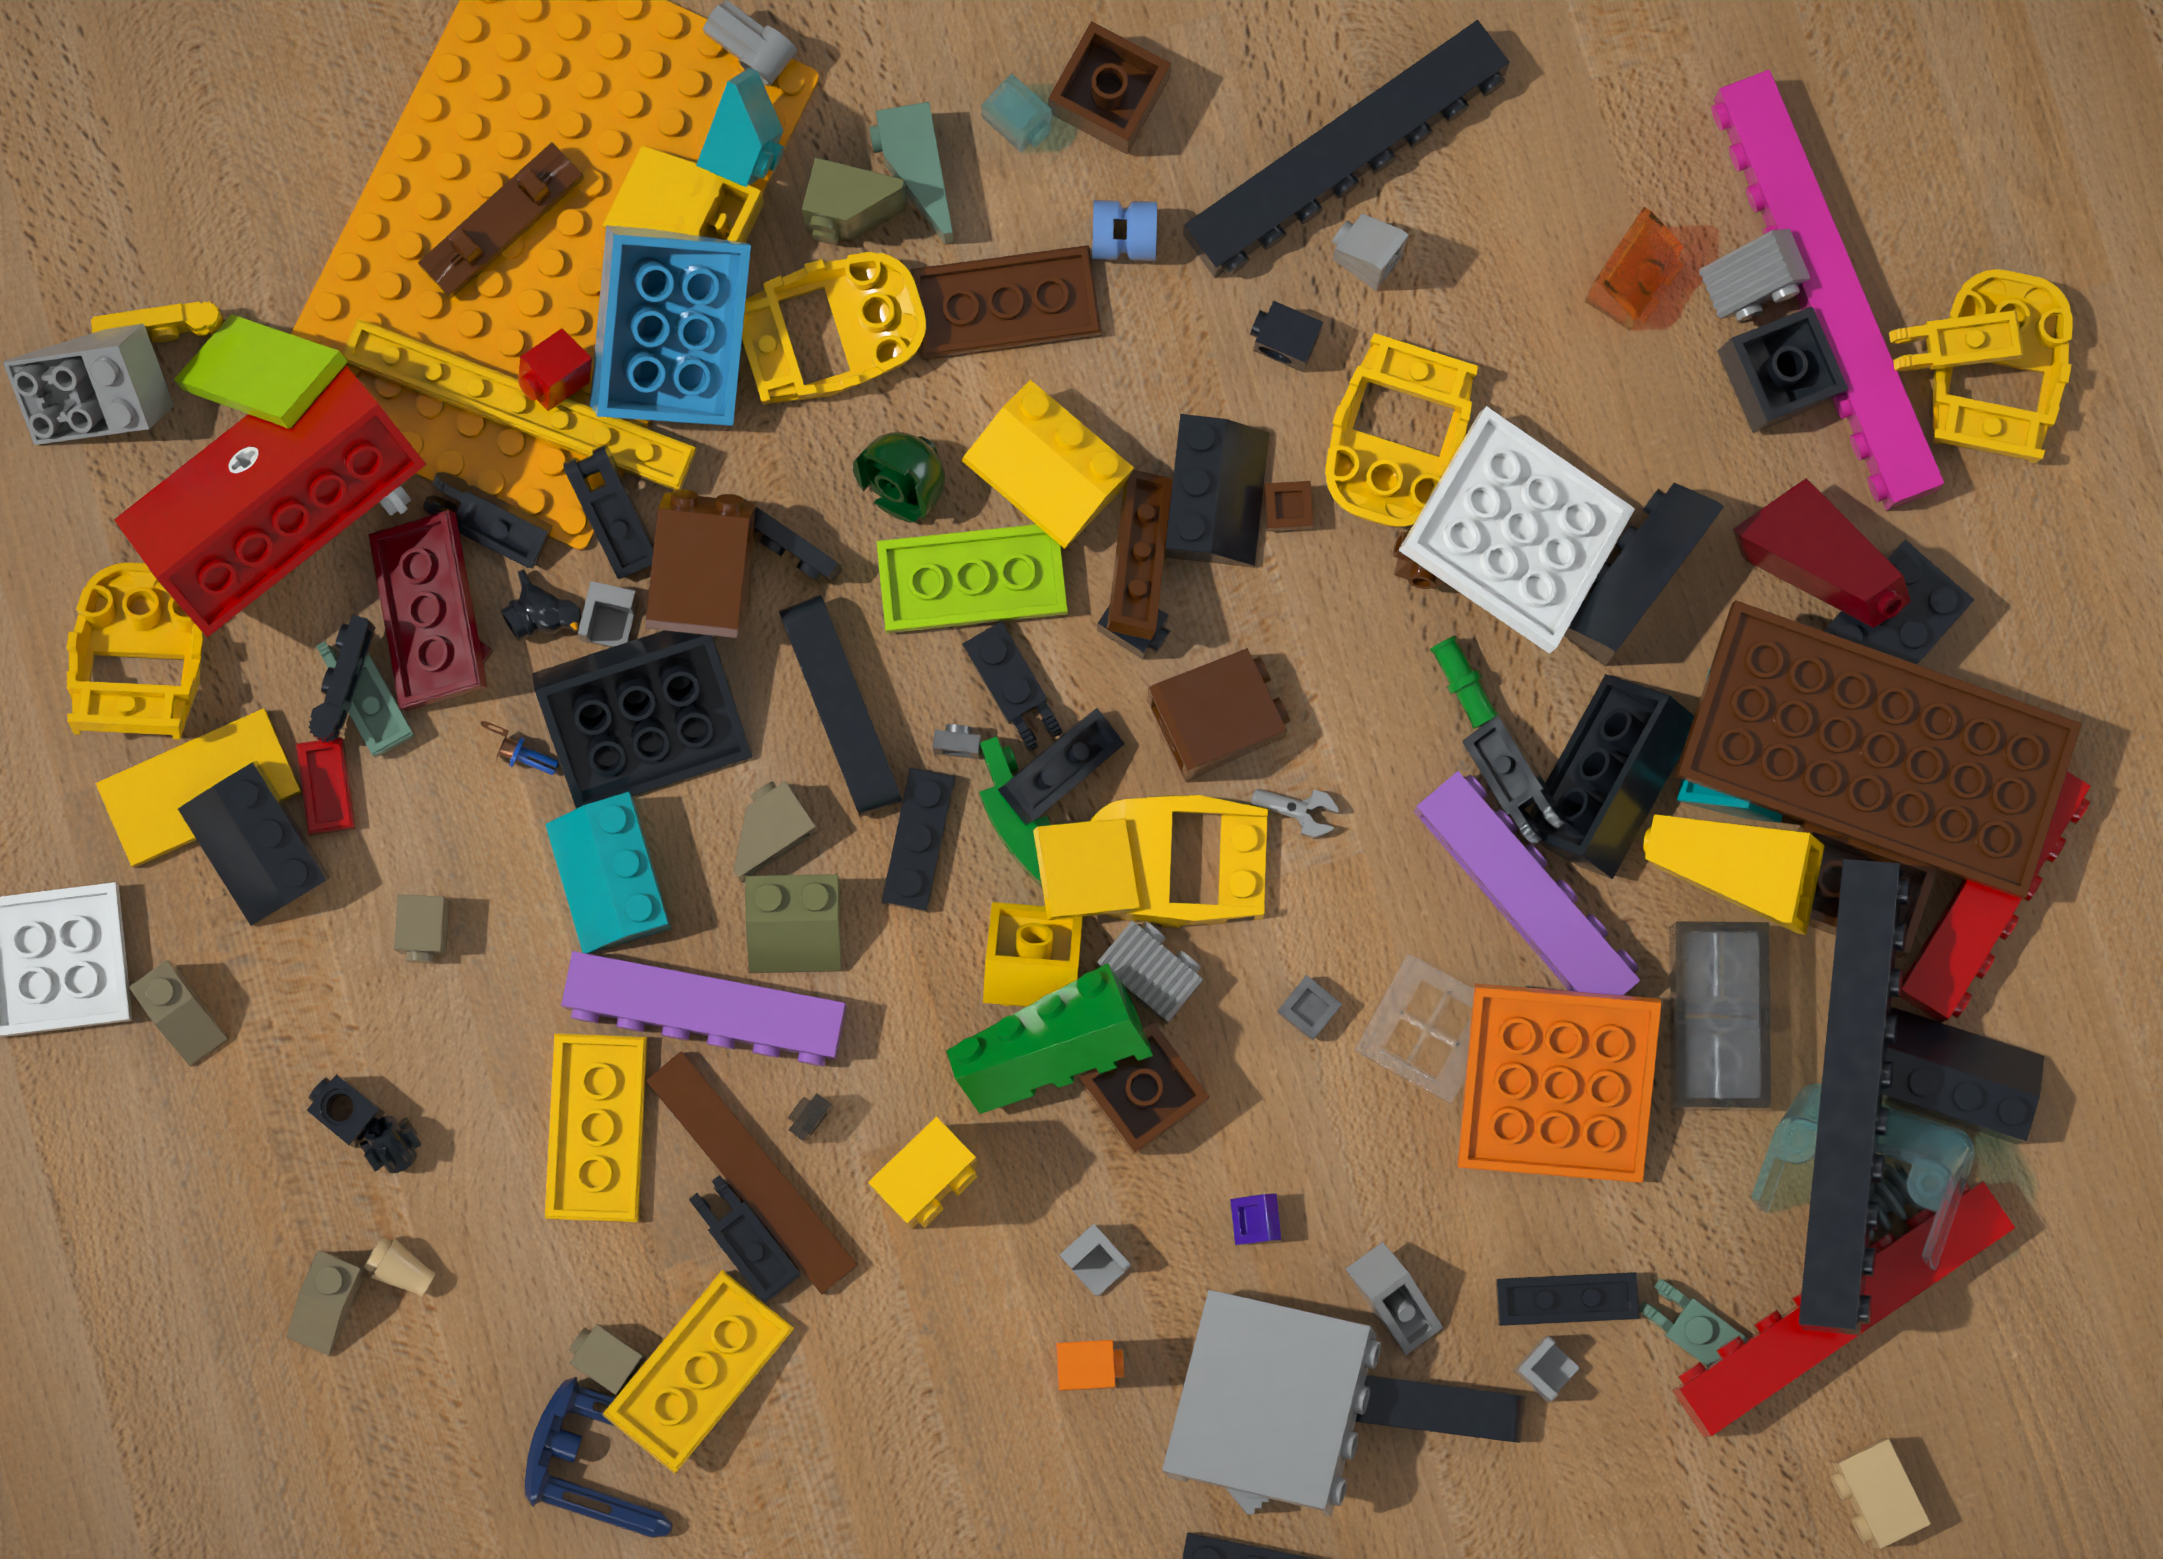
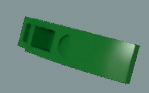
M996 736L980 742V749L994 786L980 791L979 797L1002 843L1023 870L1042 887L1033 830L1037 827L1049 826L1051 824L1046 815L1025 826L997 790L1012 778L1011 773L1019 769L1010 745L1001 747Z

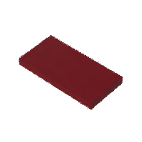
M447 510L368 534L399 709L409 711L488 688L456 513Z

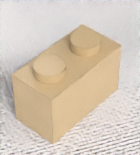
M1879 1439L1832 1462L1836 1471L1835 1474L1830 1476L1832 1483L1842 1501L1850 1500L1857 1514L1851 1520L1859 1538L1864 1544L1870 1541L1873 1548L1881 1549L1931 1525L1889 1439Z

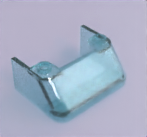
M1810 1084L1801 1089L1774 1131L1751 1199L1760 1211L1768 1213L1785 1162L1803 1164L1815 1157L1822 1084ZM1882 1104V1108H1889V1126L1887 1136H1879L1877 1153L1912 1164L1907 1180L1908 1193L1918 1206L1936 1212L1921 1255L1926 1266L1936 1270L1974 1162V1145L1970 1137L1958 1128Z

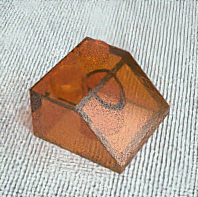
M1643 207L1594 280L1585 302L1629 331L1637 320L1645 324L1660 302L1653 297L1660 285L1664 283L1670 287L1683 268L1684 263L1679 261L1678 258L1684 246L1651 210Z

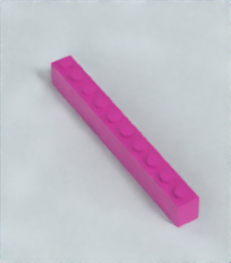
M1770 69L1719 88L1714 98L1715 104L1711 106L1712 115L1719 130L1726 129L1732 145L1728 148L1729 155L1735 169L1738 172L1743 170L1749 184V187H1746L1749 204L1755 213L1761 212L1767 226L1763 229V235L1772 230L1790 229L1810 275V280L1797 285L1800 293L1796 295L1801 310L1813 307L1848 386V390L1834 397L1833 402L1840 418H1847L1854 434L1850 435V442L1859 461L1865 459L1871 476L1867 478L1873 498L1876 502L1882 501L1886 511L1937 492L1944 484L1943 478L1899 374L1894 369V362Z

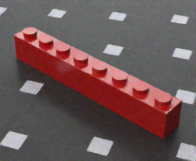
M1966 1180L1943 1195L1947 1203L1932 1212L1929 1206L1907 1219L1905 1222L1909 1229L1895 1238L1889 1232L1869 1245V1248H1876L1874 1277L1866 1276L1864 1295L1872 1296L1871 1318L1869 1324L1861 1323L1860 1334L2015 1229V1226L1984 1181L1971 1187ZM1801 1291L1792 1298L1796 1304L1794 1308L1782 1316L1777 1309L1754 1324L1758 1330L1756 1334L1744 1342L1738 1335L1716 1350L1720 1356L1718 1360L1706 1368L1700 1361L1680 1374L1678 1378L1682 1384L1672 1390V1392L1704 1438L1711 1437L1859 1335L1803 1330L1799 1325Z

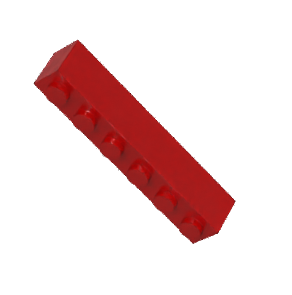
M2068 771L2027 898H2023L2028 902L2032 899L2043 881V878L2037 874L2044 862L2047 860L2053 863L2062 851L2067 840L2061 837L2069 821L2076 825L2090 804V801L2084 797L2091 785ZM1963 879L1903 977L1900 998L1940 1023L1948 1020L1951 1015L1958 1018L1972 997V994L1966 990L1974 977L1982 979L1996 958L1995 955L1990 953L1999 937L2006 940L2015 928L2020 917L2013 913L2022 899Z

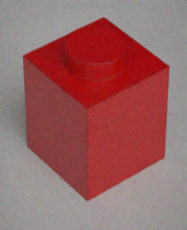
M561 328L520 356L519 386L529 399L537 400L547 411H550L590 383L592 357Z

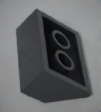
M1180 414L1164 558L1255 568L1269 442L1268 432L1224 418Z
M257 760L178 808V811L250 926L330 878Z

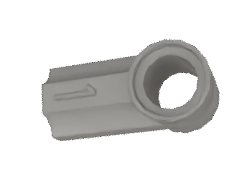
M728 0L716 6L703 27L704 34L739 59L738 62L744 70L752 68L758 71L763 84L768 87L771 86L798 52L794 44L779 31L770 26L764 28Z

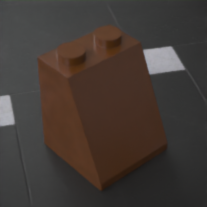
M678 489L671 493L664 492L657 511L646 629L732 638L738 637L750 602L756 502L744 501L743 497L734 494H722L714 498L698 496L697 492L687 489Z
M1248 648L1148 687L1147 702L1185 782L1284 738L1287 730L1284 724L1290 722L1288 713L1279 697L1272 700L1265 686V683L1271 681L1266 666L1260 656L1252 658Z

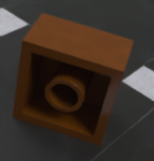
M1091 21L1048 98V113L1111 147L1128 154L1170 79L1171 63Z
M1154 1022L1144 1029L1153 1056L1138 1061L1132 1055L1118 1060L1117 1068L1100 1074L1094 1068L1079 1077L1081 1085L1133 1155L1137 1154L1209 1100V1095Z

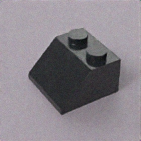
M1812 306L1732 337L1717 350L1753 433L1791 419L1848 390V386Z

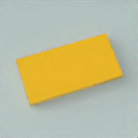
M265 708L95 783L130 865L133 868L196 841L197 839L178 811V808L256 760L261 765L282 801L303 793Z
M554 1033L545 1219L639 1223L647 1037Z
M721 1270L604 1411L603 1416L672 1473L676 1474L793 1332L794 1327L726 1272Z

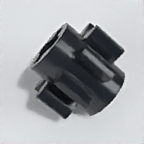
M383 1116L373 1121L365 1130L364 1136L366 1141L360 1143L365 1153L364 1157L372 1169L376 1172L384 1166L389 1173H398L410 1167L417 1157L415 1149L421 1146L417 1132L408 1118H404L397 1123L396 1119L392 1116Z

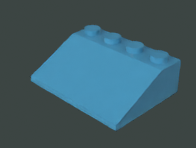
M606 225L590 406L598 417L733 426L751 250L749 243L656 229Z

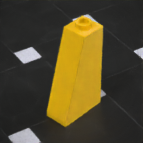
M1654 814L1652 827L1647 829L1643 842L1646 854L1645 859L1667 874L1797 934L1807 935L1825 847L1812 834Z

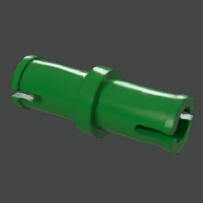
M1454 635L1430 648V651L1434 654L1450 683L1447 686L1450 695L1456 694L1472 724V728L1475 729L1490 721L1499 713L1495 710L1479 681L1482 678L1480 671L1473 670L1457 641L1458 638Z

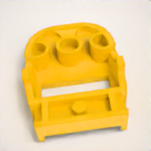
M865 252L851 254L847 256V259L823 262L822 259L804 264L805 268L784 277L780 275L763 283L765 290L746 298L742 341L762 405L833 396L882 376L908 362L920 347L926 330L924 309L915 281L909 270L899 260L884 253ZM825 289L850 371L804 385L778 302Z
M2000 269L1978 273L1963 284L1956 295L1949 319L2017 311L2024 355L2020 359L1988 363L2042 373L2037 411L2033 412L1948 395L1953 367L1935 369L1933 375L1932 443H1945L2029 460V463L2034 464L2043 459L2045 450L2041 448L2048 429L2055 424L2060 409L2061 397L2065 385L2069 383L2072 364L2068 363L2073 317L2067 298L2057 286L2041 277Z
M1373 334L1370 340V348L1361 365L1357 366L1340 406L1338 405L1332 422L1333 430L1330 448H1328L1325 475L1328 489L1333 499L1342 509L1358 518L1388 527L1414 525L1466 436L1472 401H1470L1473 379L1477 375L1478 366L1383 335ZM1368 382L1454 409L1439 457L1353 429Z
M125 562L108 566L92 576L83 588L76 608L78 617L73 632H68L66 646L69 652L67 690L72 699V713H67V722L74 735H81V731L172 735L173 739L180 740L200 685L202 631L158 582L145 563ZM94 655L184 660L181 685L90 682Z
M1168 794L1123 799L1105 805L1092 816L1090 821L1125 818L1140 908L1136 911L1108 915L1121 920H1133L1134 922L1138 920L1160 924L1164 928H1181V926L1199 924L1227 923V919L1254 916V920L1263 919L1265 911L1268 809L1202 795ZM1172 812L1221 814L1218 905L1169 903Z

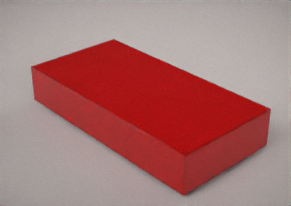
M342 737L335 739V742L331 741L330 744L327 742L323 743L322 740L296 744L307 830L310 836L356 829L345 745Z

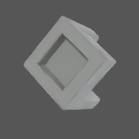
M590 581L578 631L581 640L610 648L629 642L639 601L636 591Z
M1095 1224L1089 1227L1059 1255L1095 1296H1099L1131 1267L1126 1258Z
M1549 1335L1544 1336L1513 1370L1546 1402H1552L1558 1396L1559 1390L1580 1368L1554 1344L1556 1341Z

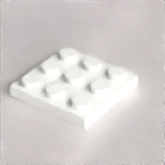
M113 882L0 897V1037L133 1021L119 884Z

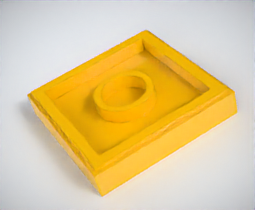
M1125 818L1040 826L1033 830L1047 920L1131 912L1140 908Z

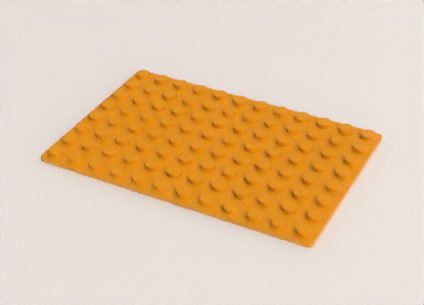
M459 0L291 334L339 350L343 354L358 318L518 380L520 356L563 328L592 357L590 383L567 399L591 407L590 398L606 228L602 225L641 146L694 163L698 162L727 81L745 71L739 64V59L704 34L703 27L708 19L667 0ZM791 59L770 87L764 85L783 128L779 144L784 146V150L819 81L818 72L814 68L794 59ZM553 142L583 174L584 179L450 299L422 270L418 262L545 147ZM768 170L764 179L759 178L750 185L760 189L763 195L774 171ZM522 186L520 189L534 202L529 192ZM348 366L427 464L415 474L433 482L436 473H439V471L449 472V474L465 480L469 486L473 485L553 525L548 537L579 551L585 550L589 546L595 532L563 466L564 462L577 457L579 460L587 458L586 456ZM620 418L646 429L651 421ZM618 469L621 477H623L625 471ZM600 472L587 477L592 489L605 484Z

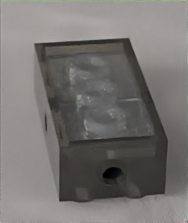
M1676 921L1669 927L1671 1111H1765L1770 1109L1769 922Z

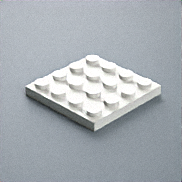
M1486 406L1478 414L1399 551L1550 654L1560 643L1635 508Z

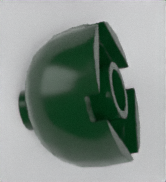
M890 432L881 435L872 441L853 461V473L861 489L865 491L870 486L881 497L874 501L881 510L896 519L908 523L916 522L920 516L923 519L932 510L943 494L945 484V472L940 457L937 455V449L931 441L921 436L917 437L904 432Z

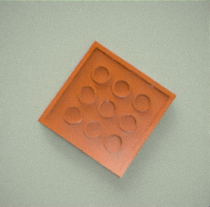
M1474 983L1457 1157L1458 1168L1643 1183L1661 1000L1659 998Z

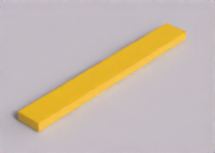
M358 318L342 354L348 361L346 363L348 366L586 457L593 455V449L606 444L614 457L618 469L673 490L682 488L697 451L696 447L620 418L598 417L591 407L570 399H565L550 411H547L537 400L533 401L523 393L518 380Z

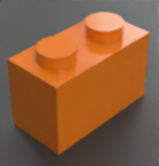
M1113 1340L1056 1343L1059 1391L1115 1388V1378H1124L1123 1349L1113 1350Z

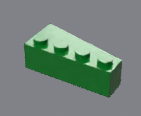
M1108 963L1084 974L1081 978L1061 989L1043 996L1040 1000L1022 1010L1002 1018L996 1024L963 1039L957 1045L946 1050L955 1080L979 1114L1030 1098L1035 1095L1038 1087L1047 1084L1056 1085L1059 1088L1074 1083V1075L1094 1068L1100 1074L1117 1068V1061L1134 1055L1139 1061L1153 1056L1132 998Z

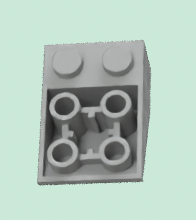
M144 324L104 329L10 358L3 362L34 445L147 430L174 407Z

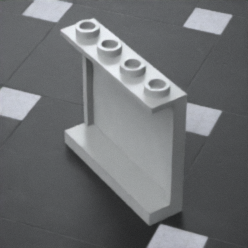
M1208 1290L1162 1471L1171 1479L1188 1482L1189 1479L1320 1510L1324 1515L1332 1517L1334 1506L1342 1505L1346 1493L1347 1478L1342 1477L1346 1459L1353 1460L1358 1445L1359 1435L1357 1432H1353L1357 1413L1363 1415L1368 1405L1370 1388L1364 1386L1368 1369L1376 1368L1380 1356L1381 1342L1376 1341V1333L1371 1326Z

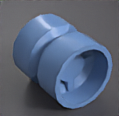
M1094 200L1092 259L1117 260L1121 253H1126L1130 260L1156 261L1157 202L1132 201L1128 208H1123L1119 201ZM1114 221H1127L1126 240L1113 239Z

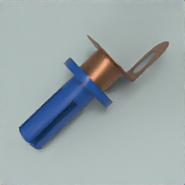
M481 722L484 728L505 737L496 760L500 754L511 759L509 763L511 767H514L517 760L547 774H555L556 769L533 760L528 756L556 768L559 766L558 760L523 746L525 738L522 736L519 742L507 738L509 730L490 722ZM489 725L502 729L503 732H498L494 729L489 728Z

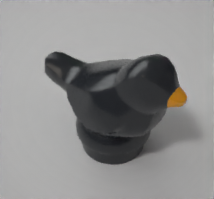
M524 569L518 571L521 585L519 599L509 601V605L500 610L515 638L520 642L526 637L533 638L538 631L550 635L557 633L562 628L577 631L578 623L581 620V610L578 605L570 600L559 599L532 584Z

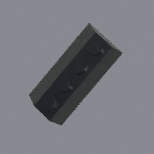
M1673 483L1666 493L1658 488L1642 509L1649 516L1639 529L1631 524L1618 541L1616 547L1622 550L1621 554L1612 565L1605 561L1592 584L1595 586L1594 590L1585 601L1583 600L1564 636L1606 666L1724 506L1714 499L1677 483Z
M1605 674L1546 781V785L1550 790L1548 794L1559 806L1565 818V823L1558 828L1553 827L1545 819L1543 812L1536 802L1529 812L1539 826L1543 839L1537 842V844L1581 868L1613 879L1684 750L1694 715L1670 695Z
M1891 1007L1890 1015L1898 1016L1896 1043H1888L1886 1061H1892L1894 1065L1891 1090L1883 1089L1882 1101L2013 1144L2027 1141L2040 1099L2044 1056Z

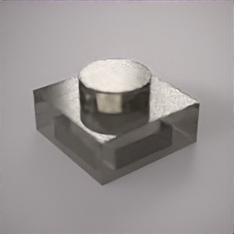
M817 1093L811 1101L804 1096L788 1117L793 1122L789 1131L806 1144L833 1109L832 1104Z

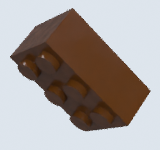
M1805 822L1801 824L1797 832L1810 833L1825 845L1808 926L1836 936L1843 859L1900 863L1904 873L1903 877L1911 879L1909 905L1900 906L1899 923H1906V943L1904 951H1896V957L1902 958L1908 955L1938 869Z

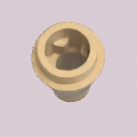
M381 1236L363 1266V1269L372 1273L371 1279L413 1292L420 1297L423 1296L436 1274L421 1263L395 1238L391 1242Z

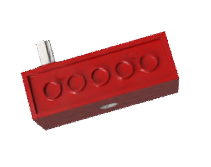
M345 365L290 429L249 414L116 517L114 521L158 582L208 638L377 503H380L391 516L397 511L400 514L404 513L408 509L405 505L411 501V497L401 484L427 464L348 366Z

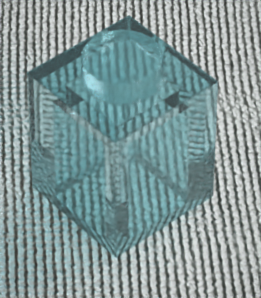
M1012 73L981 105L982 118L1021 153L1029 144L1033 147L1038 146L1052 129L1049 125L1052 121V109Z

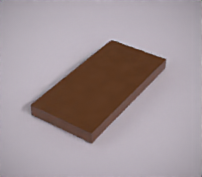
M1089 245L910 269L926 318L925 335L920 345L922 360L1102 336Z

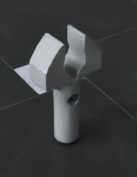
M1256 789L1251 798L1253 806L1296 818L1302 827L1300 835L1312 839L1327 835L1334 830V827L1314 822L1311 815L1306 813L1307 811L1312 812L1317 808H1322L1334 814L1339 813V809L1333 799L1327 793L1315 789L1312 792V796L1303 801L1262 789Z

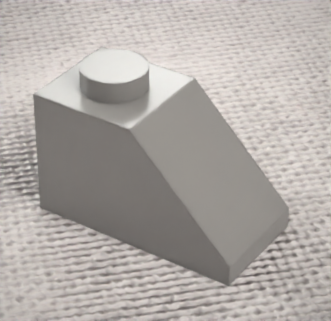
M1361 214L1354 224L1347 220L1333 238L1332 243L1337 246L1334 251L1333 260L1377 291L1402 258L1409 234L1400 228Z
M1383 1242L1345 1269L1362 1297L1405 1355L1443 1328L1409 1272Z

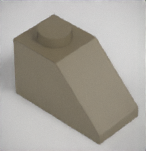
M772 781L751 795L754 802L746 807L734 865V872L741 883L745 881V876H753L818 832L786 781L778 786Z
M166 960L129 986V989L150 1019L189 1066H192L229 1040L176 964Z
M318 1250L298 1293L287 1338L330 1356L368 1271L330 1253Z

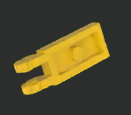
M198 301L93 316L91 326L92 333L104 329L144 324L149 338H152L153 342H169L178 339L179 333L189 331L199 338L209 337V335H213L225 320L215 303L212 304L210 301L200 303Z
M2015 310L1927 321L1921 326L1899 328L1889 332L1890 342L1893 344H1907L1926 339L1928 353L1908 354L1893 360L1895 371L1919 370L1930 367V370L2020 359L2024 355L2018 315Z

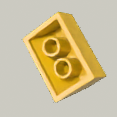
M1031 379L1001 408L962 459L968 467L1064 549L1121 492L1134 469L1133 466Z

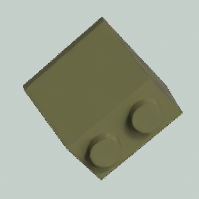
M815 157L801 209L806 231L812 233L813 239L827 244L836 245L839 240L847 242L855 240L905 210L907 199L904 179Z
M838 874L745 876L749 973L841 972V891Z

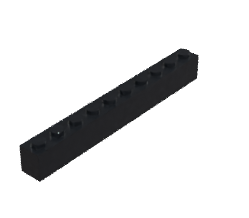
M1843 859L1799 1325L1803 1330L1860 1335L1861 1323H1870L1872 1296L1864 1295L1866 1276L1874 1277L1876 1248H1869L1870 1229L1878 1230L1881 1209L1880 1201H1873L1875 1182H1883L1885 1155L1877 1154L1879 1136H1887L1889 1126V1108H1882L1883 1089L1891 1090L1894 1070L1893 1062L1886 1061L1888 1043H1896L1898 1016L1890 1015L1892 997H1900L1902 987V969H1895L1896 951H1904L1906 943V923H1899L1900 906L1909 905L1911 879L1903 877L1904 873L1900 863Z

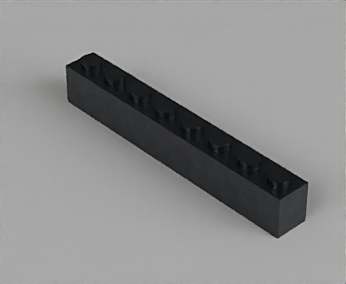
M1476 20L1185 223L1183 236L1214 278L1224 271L1228 276L1236 273L1250 261L1247 255L1260 246L1267 250L1276 245L1287 235L1284 229L1297 220L1301 224L1312 220L1323 210L1321 204L1334 194L1338 199L1349 194L1360 184L1357 178L1370 169L1374 173H1378L1396 159L1394 152L1407 143L1411 148L1419 145L1433 133L1430 127L1443 118L1450 122L1459 117L1469 108L1467 101L1480 92L1486 97L1496 91L1506 81L1503 76L1506 75L1510 62L1479 20Z

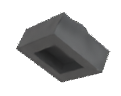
M946 724L945 731H934L933 754L979 759L981 736L972 734V727Z
M1306 975L1278 1009L1277 1013L1313 1041L1342 1006V1003Z

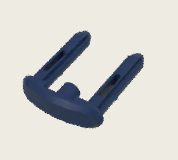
M578 1377L564 1380L543 1411L533 1434L525 1474L526 1499L532 1507L543 1502L650 1538L668 1536L672 1531L673 1524L661 1511L549 1474L548 1467L552 1456L574 1463L583 1438L581 1435L561 1429L567 1414L572 1412L615 1426L603 1416V1412L594 1409V1403L601 1402L610 1405L616 1397L580 1386L577 1380ZM568 1491L608 1504L612 1507V1511L606 1513L566 1500L564 1493Z

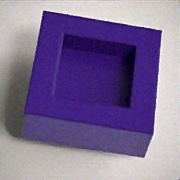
M1277 1193L1230 1199L1235 1245L1282 1240Z

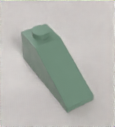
M929 102L876 111L878 125L869 126L873 152H883L885 167L893 177L904 179L907 196L945 245L954 243Z

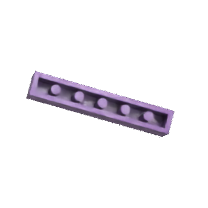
M1457 771L1416 806L1413 811L1415 815L1568 991L1624 995L1640 981L1635 974L1639 968L1634 960L1623 949H1619L1616 952L1604 939L1608 932L1601 922L1592 914H1589L1587 917L1582 914L1574 904L1578 897L1562 879L1555 882L1544 870L1548 865L1545 858L1533 845L1529 844L1526 848L1514 835L1518 830L1516 825L1501 809L1495 813L1483 800L1487 796L1486 791L1472 775L1469 774L1464 778Z
M572 951L561 1004L566 1010H572L571 1019L598 1024L599 1016L617 1019L616 1027L636 1032H643L645 1025L663 1028L661 1036L689 1041L690 1033L708 1036L707 1045L734 1049L735 1042L753 1045L752 1053L773 1058H779L781 1050L799 1054L798 1062L825 1067L826 1059L837 1061L847 1005L843 1002Z

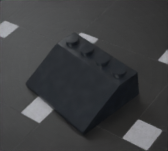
M663 630L532 673L534 691L576 809L583 805L626 792H630L634 796L752 757L713 635Z

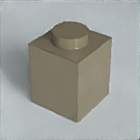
M398 894L394 950L400 954H406V962L433 963L434 955L446 956L450 901L444 896Z
M597 1324L592 1331L585 1327L569 1349V1351L575 1354L570 1364L615 1395H619L646 1357Z

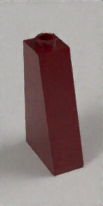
M1807 478L1733 529L1741 556L1747 562L1873 628L1886 619L1899 614L1911 602L1904 576Z

